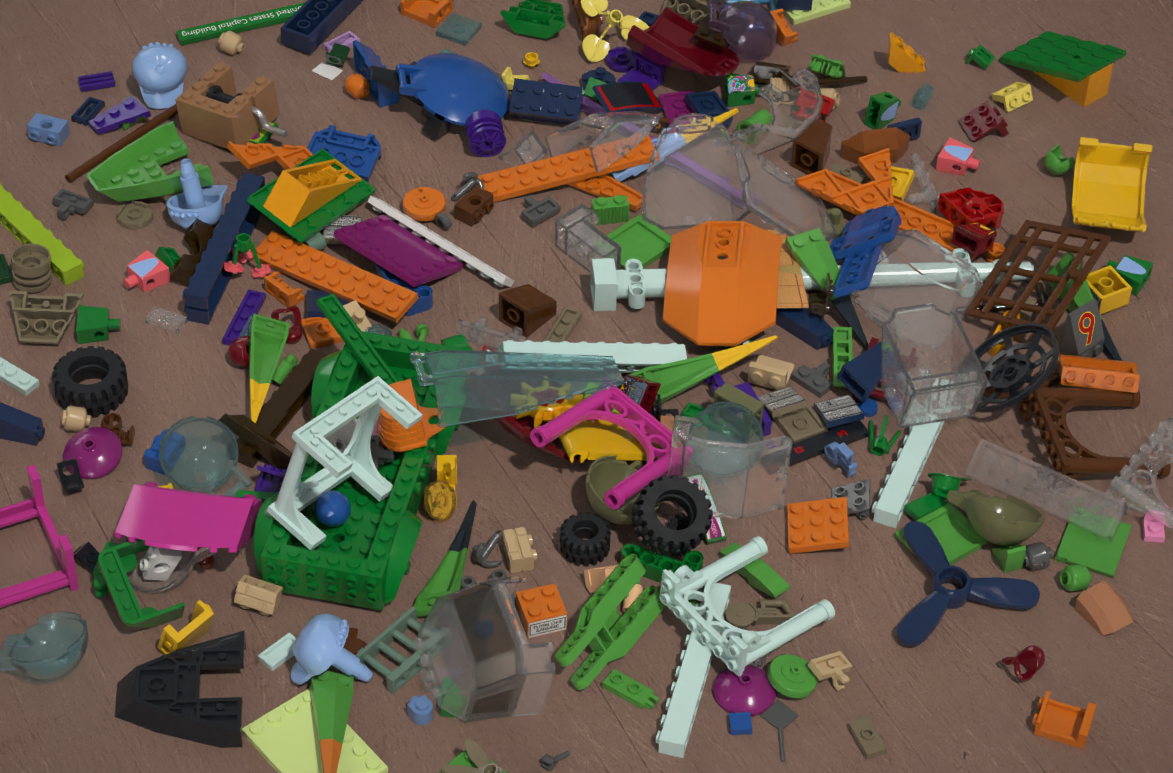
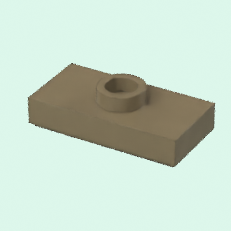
M834 163L829 171L831 170L861 184L866 179L865 175L837 163Z
M869 717L849 722L848 728L866 759L886 753L887 748Z

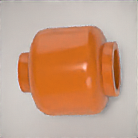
M351 74L346 79L345 90L354 99H360L361 97L364 99L369 95L370 83L361 74Z

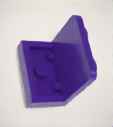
M637 52L634 54L633 69L618 79V82H647L653 91L664 82L665 65L654 63Z

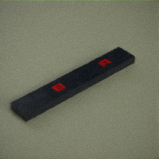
M860 420L853 424L848 423L760 456L759 463L768 474L824 454V447L832 442H837L838 444L844 442L848 445L869 437V430Z

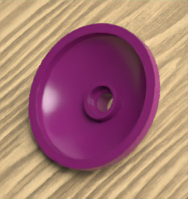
M103 427L86 428L77 432L69 439L64 448L63 459L64 461L74 458L77 460L82 479L101 478L112 472L119 464L123 452L122 444L118 436L109 429ZM66 465L69 472L73 474L74 467Z
M747 665L740 677L728 668L723 670L714 681L713 695L717 704L728 713L750 712V716H756L765 712L773 705L776 698V689L770 684L766 671L756 666Z

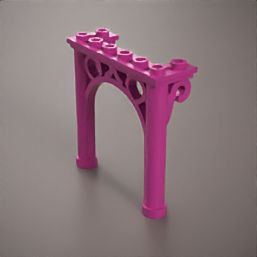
M608 379L604 380L601 389L545 425L538 426L530 432L533 444L537 447H544L579 423L586 420L594 422L596 419L617 424L634 435L646 452L647 464L605 493L604 500L612 509L620 508L626 500L644 489L646 485L648 486L650 481L658 479L660 476L667 475L670 478L671 475H678L680 479L694 452V449ZM613 408L616 409L620 414L612 413ZM651 442L657 443L663 449L653 447Z

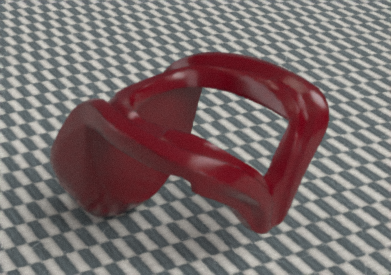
M294 305L287 309L274 310L271 318L279 320V313L293 312L295 324L289 328L286 343L295 344L299 342L302 338L299 308Z
M1030 645L1023 649L1017 657H1005L1001 661L1006 665L1013 664L1016 676L1022 681H1028L1044 665L1045 654L1040 647ZM1020 664L1027 669V673L1021 674Z

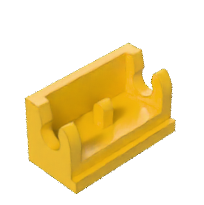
M437 455V483H441L451 490V496L455 495V485H457V455Z

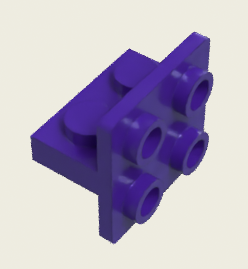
M264 464V467L257 466V470L261 472L255 491L279 492L287 470H281L268 464Z

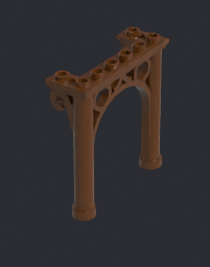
M1039 387L1020 402L1019 413L1022 415L1024 422H1028L1034 416L1036 427L1041 434V440L1044 442L1047 455L1052 462V466L1046 474V483L1049 485L1051 492L1059 490L1060 486L1062 488H1071L1078 483V477L1095 474L1169 476L1171 465L1168 458L1102 456L1082 446L1074 438L1067 426L1066 413L1076 406H1125L1136 408L1139 406L1141 399L1139 390L1137 393L1105 389ZM1049 407L1056 408L1060 413L1052 412ZM1065 446L1073 449L1076 454L1067 452Z

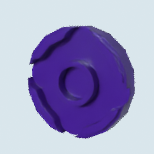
M627 47L613 48L606 54V66L615 72H629L633 69L634 54L637 52L633 49L631 51L627 50Z

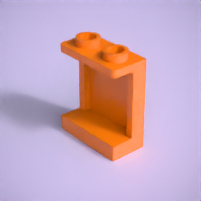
M401 0V14L435 28L453 11V0Z
M1046 691L1045 697H1040L1037 709L1040 712H1035L1032 725H1035L1034 734L1084 749L1097 704L1088 702L1085 710L1050 699L1051 692Z

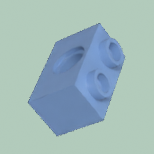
M35 113L27 124L28 137L31 140L61 147L70 135L68 120Z

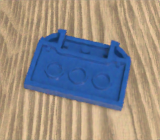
M329 125V128L320 132L316 131L307 148L312 154L324 149L365 181H369L378 158L381 159L382 157L381 145L375 139V135L368 133V136L365 137L336 130L334 125Z

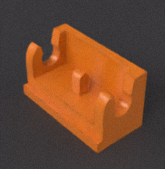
M777 9L769 11L766 22L781 47L797 42L799 34L791 30L783 15L785 11Z
M278 271L264 277L265 291L287 308L305 300V296L300 294L303 291L301 288L294 290L282 278L275 279L281 274Z

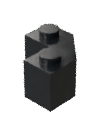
M423 107L421 115L427 119L423 131L435 140L446 135L451 122L445 121V117L437 113L434 115Z

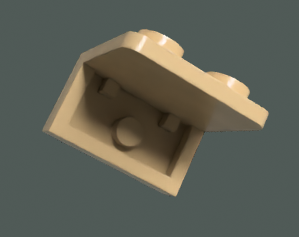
M760 355L756 362L751 361L749 365L748 382L774 390L786 388L793 373L794 364Z

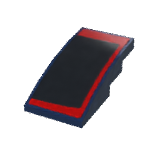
M622 81L597 85L592 88L609 116L629 119L633 114L636 115L637 112L659 114L663 110L647 82Z

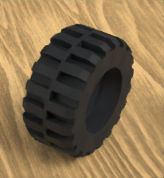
M87 346L88 348L80 347L76 351L71 350L67 352L66 356L63 355L53 368L52 380L57 403L64 410L68 406L84 407L87 415L93 416V418L99 417L100 414H109L110 410L114 411L119 407V404L124 402L128 394L129 386L126 365L118 354H114L110 349L105 350L104 347L100 346L98 348L93 346ZM87 379L102 380L95 384H79L80 382Z
M664 475L660 476L658 480L650 481L648 486L644 487L632 509V515L634 516L632 525L634 527L637 526L634 532L637 537H642L641 542L644 546L648 544L651 546V551H661V555L667 556L668 553H671L672 556H679L681 552L682 554H687L691 549H695L700 544L711 527L713 511L709 509L712 505L710 499L706 500L705 498L707 493L704 489L701 491L698 489L699 484L695 481L693 484L690 483L689 478L684 476L682 479H679L678 475H671L670 478ZM663 501H671L680 505L688 515L689 526L683 530L667 528L656 516V504Z

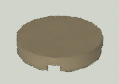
M133 201L131 202L132 204H123L116 213L118 223L121 227L129 230L145 228L153 220V211L144 202Z

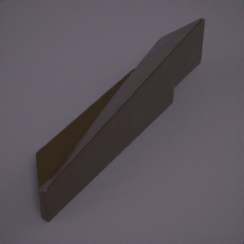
M225 413L218 420L277 468L280 465L286 469L288 468L292 452L247 416L228 415Z

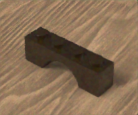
M198 218L187 227L184 240L188 243L192 255L183 254L174 263L170 273L171 277L186 287L189 285L190 277L195 273L196 264L201 261L202 252L207 249V243L213 236L214 227Z

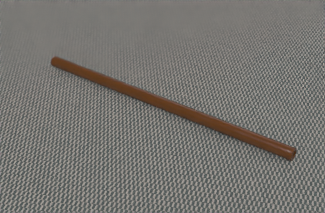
M176 104L66 174L65 179L71 183L114 153L177 114Z

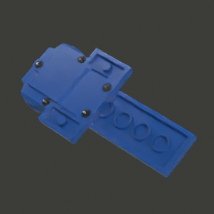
M884 205L877 209H868L863 214L854 217L853 220L846 223L842 236L832 240L830 248L835 261L838 262L844 259L833 291L836 298L849 296L854 291H862L870 286L884 242L889 243L894 240L898 227L901 225V217L894 206L888 207Z

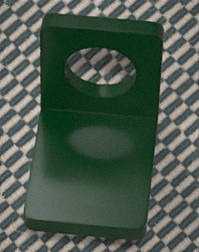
M334 43L331 52H326L325 54L326 62L343 68L350 47Z

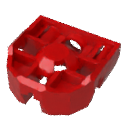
M968 187L952 192L940 193L937 210L955 226L978 222L988 228L993 227L997 230L1001 225L1004 214L1003 202L994 194L972 190Z

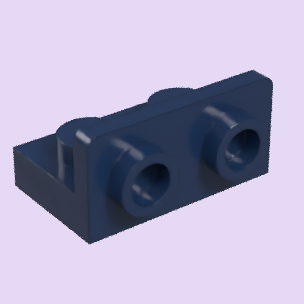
M918 117L889 124L887 128L897 127L908 133L910 140L920 138L922 121Z

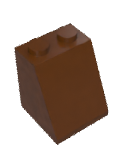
M818 118L793 139L791 166L807 175L825 169L830 153L832 125Z
M529 284L501 291L499 293V321L527 338L556 315L557 301Z

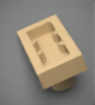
M356 300L343 305L361 331L374 333L375 330L367 319L365 310L359 306Z

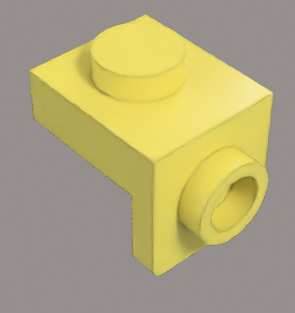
M507 67L501 75V79L506 84L508 90H513L515 78L529 80L528 75H513L511 67Z

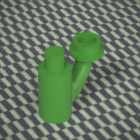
M419 324L415 329L416 335L419 337L417 341L425 342L429 328L425 324ZM404 328L398 331L399 338L414 340L411 333Z
M292 354L283 358L276 368L272 379L282 384L293 367L298 365L297 362L299 360Z

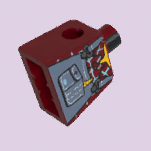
M626 375L625 378H619L616 381L617 388L650 414L661 386L660 383L635 375Z

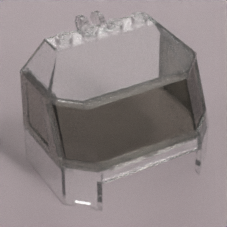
M527 577L492 578L438 597L420 627L418 637L415 638V648L419 650L421 665L425 667L419 673V678L423 681V690L426 692L432 691L433 698L437 700L438 706L465 722L542 713L555 675V663H551L550 651H554V642L530 644L512 600L517 583L527 582Z

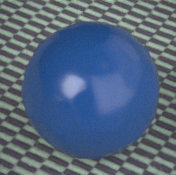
M328 491L319 496L314 510L321 524L328 527H337L347 521L351 512V506L348 498L343 493Z

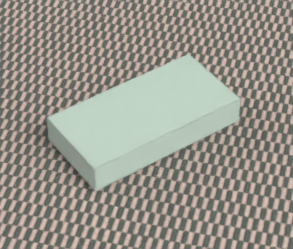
M291 633L286 634L260 653L258 660L269 670L274 671L294 656L293 649L297 638Z

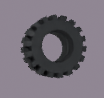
M580 512L577 515L569 516V519L566 518L564 524H561L560 552L563 553V557L565 559L568 558L570 563L575 562L579 566L580 564H584V566H589V564L596 565L597 561L602 562L604 557L608 556V551H610L611 530L608 522H605L603 517L599 518L597 514L591 515L590 512H586V514Z

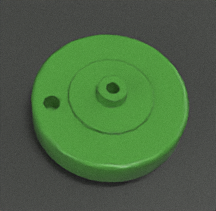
M791 654L776 656L771 661L767 670L770 684L778 692L791 698H805L811 695L818 682V678L807 666L808 662L801 657Z

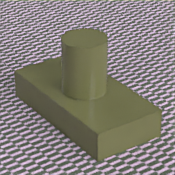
M838 208L825 209L826 239L841 237L844 230L843 210Z

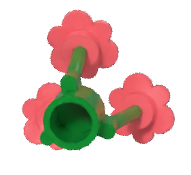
M246 233L238 234L234 250H232L233 260L224 263V270L234 274L244 272V268L239 261L246 263L247 260H251L254 256L257 266L251 270L252 277H264L266 274H269L272 270L268 264L260 263L255 243L251 242L250 235Z

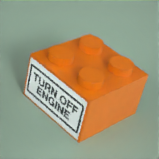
M555 583L516 592V610L527 639L567 630L568 613Z

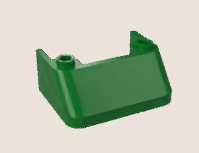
M137 539L136 542L128 541L101 551L98 556V565L122 623L128 627L153 628L181 618L185 605L182 602L160 611L153 607L140 608L127 573L134 571L137 566L135 554L146 551L150 547L145 545V540Z

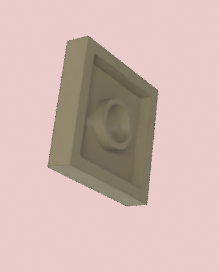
M807 404L808 407L801 409L797 413L791 412L774 420L792 444L828 431L826 425L809 404Z

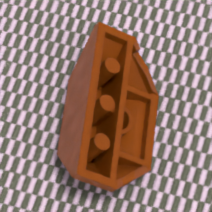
M571 0L582 40L588 35L598 34L600 32V24H603L602 15L598 13L596 16L590 17L583 11L581 0Z
M897 127L861 131L848 140L841 142L840 157L859 165L858 158L889 148L891 163H896L908 150L910 135Z

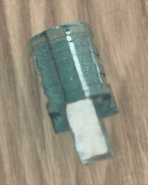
M928 82L917 90L912 99V105L916 109H924L932 97L934 88Z

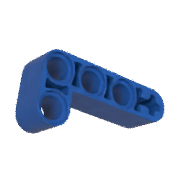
M376 264L377 276L418 293V300L404 316H412L433 307V290L431 287L420 286L411 289L407 282Z

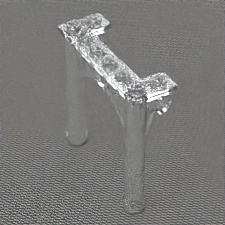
M1170 416L1166 422L1161 421L1156 428L1158 432L1153 431L1147 439L1148 444L1144 442L1138 450L1139 454L1135 453L1128 462L1130 465L1125 464L1119 473L1121 476L1118 477L1116 475L1110 483L1112 488L1109 487L1103 495L1105 501L1102 506L1110 508L1114 504L1115 509L1123 515H1129L1136 509L1149 514L1173 531V509L1162 500L1156 485L1158 472L1165 465L1173 462V417ZM1156 452L1159 457H1153L1151 454ZM1145 464L1148 468V471L1140 469L1141 466ZM1142 477L1146 479L1148 485H1140L1137 483L1136 478Z

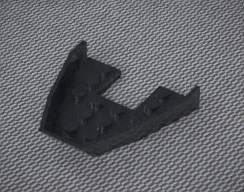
M245 631L184 647L136 666L117 683L115 717L156 733L219 748L242 747V697L200 698L201 670L244 669Z

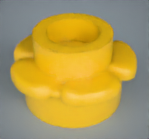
M534 52L527 53L523 63L530 68L535 67L540 63L538 54Z

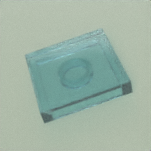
M452 13L436 30V36L466 46L482 28V23Z

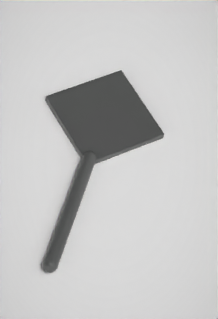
M777 700L760 717L779 730L781 761L784 762L783 729L799 715Z

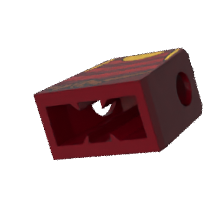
M978 222L954 226L951 243L975 256H979L993 248L997 232L995 228H988Z

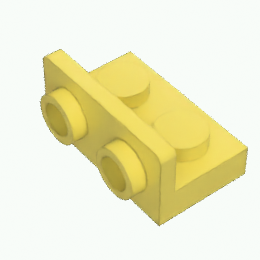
M1015 82L991 94L993 101L1004 103L1006 112H1010L1033 100L1030 84Z

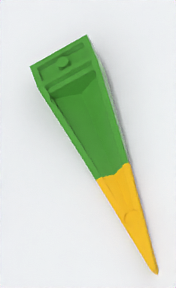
M253 313L249 336H251L249 338L250 420L256 424L286 343L290 323Z
M774 335L694 358L646 367L629 375L640 376L660 383L661 386L657 394H660L662 404L778 339V336Z

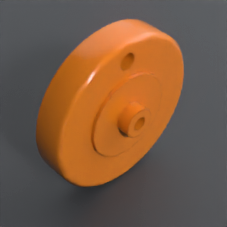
M415 188L407 192L403 197L404 213L417 221L434 220L437 214L445 212L446 209L445 196L434 188Z

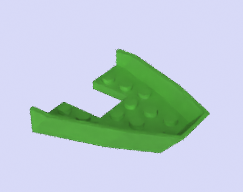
M171 121L156 127L114 153L90 171L86 177L98 192L118 202L182 192L183 188L180 180L182 174L180 171L167 176L160 165L190 154V152L177 134L174 122ZM201 163L193 164L195 172L198 173L201 187L214 185L209 166L203 167Z

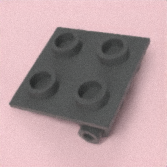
M870 479L832 488V498L847 497L848 515L857 513L859 518L864 520L869 516Z

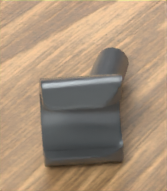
M566 751L554 758L545 754L542 758L544 763L541 766L548 770H553L557 762L568 757L570 752Z

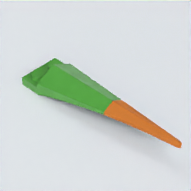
M324 671L319 675L311 677L309 688L319 737L323 773H337L354 692V676Z

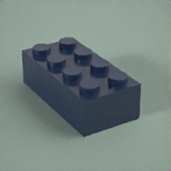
M515 78L509 108L510 116L517 119L579 126L585 94L584 89L579 86Z

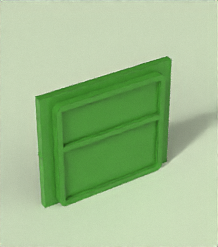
M639 214L594 243L593 247L606 257L614 258V262L623 269H625L626 261L629 259H638L641 261L644 269L670 252L672 237Z
M950 502L917 520L931 528L941 544L950 566L982 548V545L989 542L974 530L969 520ZM904 528L895 532V536L913 552L903 538L902 532Z

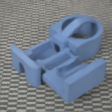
M832 442L824 447L827 459L834 466L840 465L847 472L846 478L856 474L857 463L853 462L855 453L844 442L841 444Z

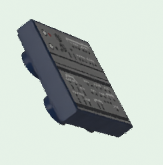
M850 394L814 403L815 411L828 428H837L839 425L853 424L864 419L863 411Z

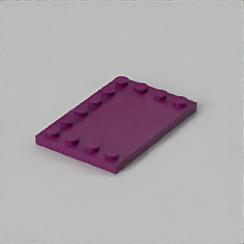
M379 215L334 231L333 237L413 287L462 270L463 264L457 261L455 257L447 255L390 220L386 215Z

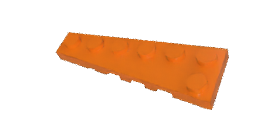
M607 174L568 183L570 186L598 197L608 198L615 197L616 195H627L629 209L637 211L647 203L645 195Z

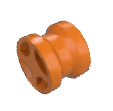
M994 243L993 248L986 253V262L1000 259L1005 252V247L1000 243Z

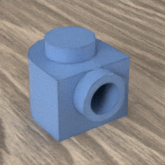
M423 695L421 697L414 696L409 700L407 704L408 716L418 725L429 724L433 719V704L429 698Z

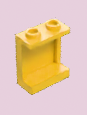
M201 600L197 601L191 622L179 632L168 624L163 628L157 648L166 655L193 645L209 630L214 616L211 607L206 603L204 604Z

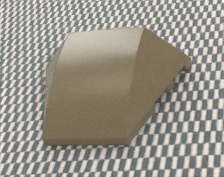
M665 0L661 13L665 7H669L697 25L706 17L709 10L714 11L729 0Z
M8 290L20 343L59 344L84 294L65 293L64 296L28 295L27 291Z

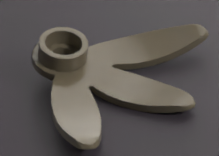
M470 738L464 740L465 749L469 758L478 769L460 765H444L441 767L443 773H503L501 767L490 763L483 749Z

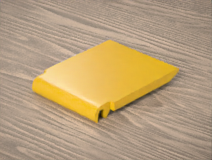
M596 419L594 422L586 420L559 436L571 463L577 454L580 455L581 463L586 458L588 460H596L603 456H617L616 460L647 461L646 452L638 439L623 427L609 421ZM651 442L653 447L661 449L660 445Z

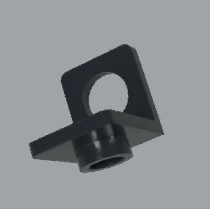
M657 394V402L653 404V415L657 416V420L660 422V415L665 416L666 414L679 417L678 409H662L660 394Z
M75 458L57 463L59 476L65 492H73L84 488ZM66 465H72L74 472L71 475H65L63 468Z
M88 541L78 547L73 552V555L93 575V570L98 562L100 553Z

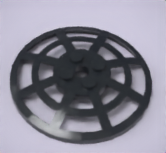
M1036 323L1015 325L994 334L980 344L962 364L955 384H958L957 398L967 409L980 413L999 411L1022 401L1038 389L1053 371L1060 349L1057 337L1048 327ZM1024 333H1036L1032 343L1016 345L1012 343L1011 337ZM1042 335L1047 336L1054 343V348L1047 354L1038 345ZM1004 341L1006 349L996 354L987 363L980 360L987 351ZM1028 349L1025 355L1014 354V351ZM1034 351L1040 353L1041 358L1032 363L1030 358ZM1007 355L1006 358H1004V359L1001 360L999 363H997L995 366H993L998 360H1000L1001 358H1003L1004 356ZM1050 357H1052V359H1051V361H1050L1048 367H1047L1046 370H1045V367H1046V364H1047V360H1048ZM975 365L982 370L977 376L975 386L964 387L972 367ZM1041 365L1038 374L1031 376L1033 369ZM990 372L989 382L982 384L986 373ZM1024 383H1030L1028 386H1026L1024 389L1017 393V389H1019V387H1021ZM993 387L995 391L989 397H986L982 390ZM976 392L982 402L972 406L967 402L964 393ZM1009 392V397L996 399L1001 393Z

